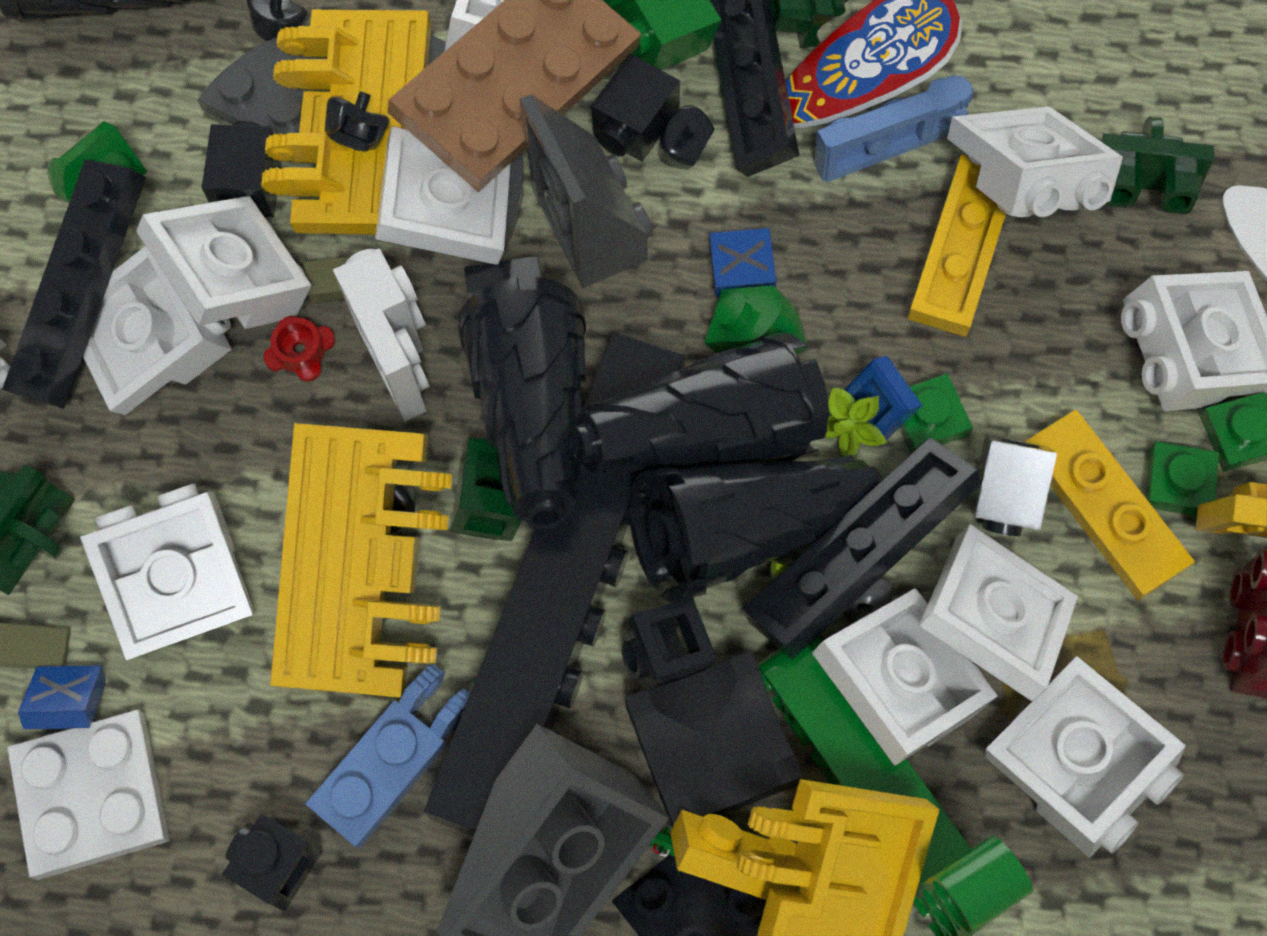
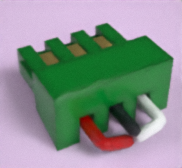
M662 827L650 843L653 851L660 856L666 857L669 854L674 857L670 827Z

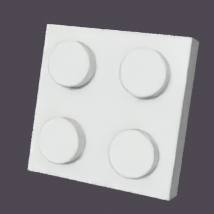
M391 126L386 144L375 239L498 265L504 252L510 164L483 189L477 192L407 129Z
M969 524L955 539L919 626L1033 701L1048 687L1078 596Z
M139 709L92 722L90 728H72L7 747L29 878L40 880L170 841L145 714Z

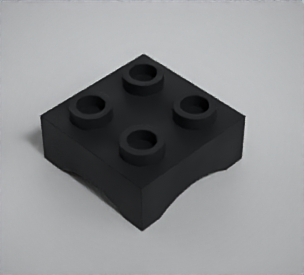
M752 650L728 658L717 665L683 679L645 689L625 697L627 712L672 828L681 809L702 817L707 814L721 816L796 787L800 779L803 778L799 764L770 701Z

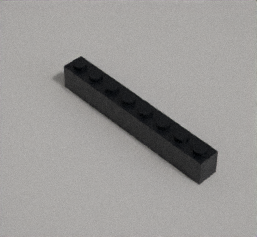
M613 332L582 411H586V405L633 391L661 376L683 369L685 354ZM583 464L580 465L579 482L575 483L576 503L574 511L566 517L562 524L549 529L535 528L423 811L432 821L474 836L496 778L536 724L553 731L552 727L560 706L569 709L573 706L584 674L583 670L577 669L575 666L583 645L594 647L601 633L606 610L599 608L598 605L606 584L617 587L622 577L629 551L620 548L626 530L630 526L629 507L644 504L645 491L630 493L635 478L642 471L647 470L605 476L603 471L591 473Z

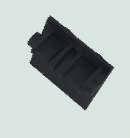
M671 855L666 857L612 900L613 904L638 936H757L767 901L677 870L675 855L674 857Z

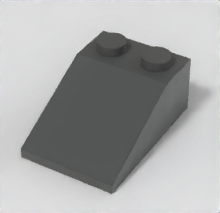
M532 94L519 99L533 193L582 289L647 261V238L653 236L652 225L641 203L638 202L631 205L623 189L627 188V180L617 157L614 154L606 157L595 136Z
M536 724L495 780L439 924L438 935L581 936L668 821L669 817L634 774Z

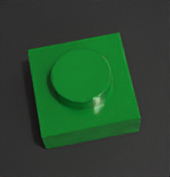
M948 373L910 386L923 405L900 427L911 454L930 437L944 445L971 434L973 426Z
M1265 392L1207 407L1199 415L1213 450L1219 452V464L1223 472L1267 460V396Z
M1155 441L1149 451L1145 498L1154 509L1197 516L1198 505L1216 500L1219 452Z

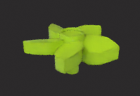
M838 387L831 390L828 406L833 416L828 417L825 437L835 438L840 436L839 450L841 456L852 455L854 458L859 451L860 442L868 446H878L887 443L881 431L868 422L876 416L879 410V396L866 397L855 402L851 394Z

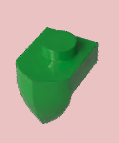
M105 121L61 157L52 158L48 163L47 169L53 192L67 203L70 202L85 159L131 168L141 175L147 172L115 125Z
M775 286L723 289L721 291L704 343L714 352L721 353L750 344L759 336L786 332L793 334L805 344L806 337L799 313L790 300ZM807 347L794 349L796 355H799L807 350Z

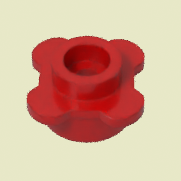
M287 316L280 320L273 330L270 339L271 347L266 349L263 359L271 371L277 372L284 369L296 373L303 382H311L321 375V360L325 352L335 345V337L331 329L326 326L317 328L307 319ZM299 344L305 346L303 352H294L295 346Z

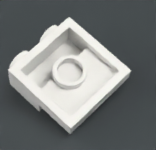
M1050 106L952 116L947 137L949 141L968 154V159L971 162L981 166L976 188L996 202L999 210L1015 217H1029L1033 213L1038 217H1047L1058 208L1063 210H1078L1082 206L1088 210L1101 208L1111 200L1123 156Z
M250 196L143 214L136 231L198 326L237 317L243 327L248 329L277 322L287 316H297L312 286L306 278L303 269L294 261L276 235L271 223L265 219Z
M145 246L113 271L83 358L109 410L126 415L171 380L186 385L232 349L224 335L231 328V323L229 319L198 326Z
M380 248L377 250L365 249L357 252L344 265L333 269V272L353 321L405 422L426 412L420 391L429 388V384L419 364L421 360L418 353L423 351L417 333V330L425 327L426 324L415 302L418 300L416 293L403 267L400 265L391 270Z
M1249 271L1153 275L1123 299L1125 305L1121 314L1123 330L1129 337L1137 338L1145 360L1142 368V382L1149 393L1158 395L1163 411L1207 408L1218 404L1228 396L1267 393V315Z
M194 483L157 496L161 506L160 509L138 517L133 505L94 518L99 529L98 531L80 537L126 660L243 619L255 613L233 553L236 551L214 491L199 495Z
M916 588L825 639L812 652L894 766L926 745L927 747L931 746L972 719L998 696L985 680L979 668L971 660L919 626L928 604Z
M1076 656L1048 685L1047 689L1036 697L986 748L985 758L1037 802L1036 812L1090 858L1101 845L1112 854L1129 838L1139 824L1131 816V813L1146 797L1158 805L1173 791L1184 776V773L1177 769L1176 766L1180 762L1186 745Z

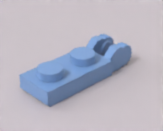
M947 75L946 79L941 77L931 81L928 90L906 99L896 98L890 100L878 109L853 118L837 119L827 127L817 130L814 165L822 181L825 180L827 183L947 137L952 116L968 115L969 111L966 108L972 100L974 89L971 87L972 82H968V78H963L962 75Z
M435 664L428 665L418 674V677L404 691L399 703L396 700L391 703L305 803L357 849H360L445 749L447 746L445 740L459 723L470 692L464 688L447 701L430 728L414 716L426 700L433 696L441 686L445 672Z

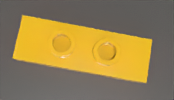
M1077 409L1025 441L1048 446L1057 453L1050 484L1051 488L1137 601L1178 576L1195 563L1194 559Z

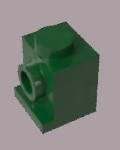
M468 437L460 458L449 532L492 540L512 541L522 520L513 513L512 507L507 503L495 447L489 446L487 437L481 439ZM482 485H490V486H493L495 489L486 488V487H480V486H482Z

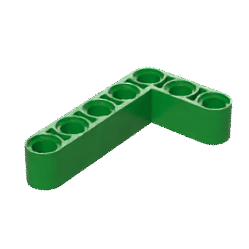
M818 636L793 660L778 649L758 662L757 665L767 692L772 689L776 695L771 699L802 745L805 747L810 743L814 751L809 755L829 784L923 798L940 809L913 905L923 918L929 914L934 921L928 926L935 936H972L1033 893V886L1025 869L1012 851L999 838L991 835L971 849L909 761L905 759L894 766L812 654L822 643Z

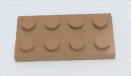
M504 0L393 95L388 101L387 113L479 192L527 148L519 99L532 94L564 115L638 47L642 34L602 0Z

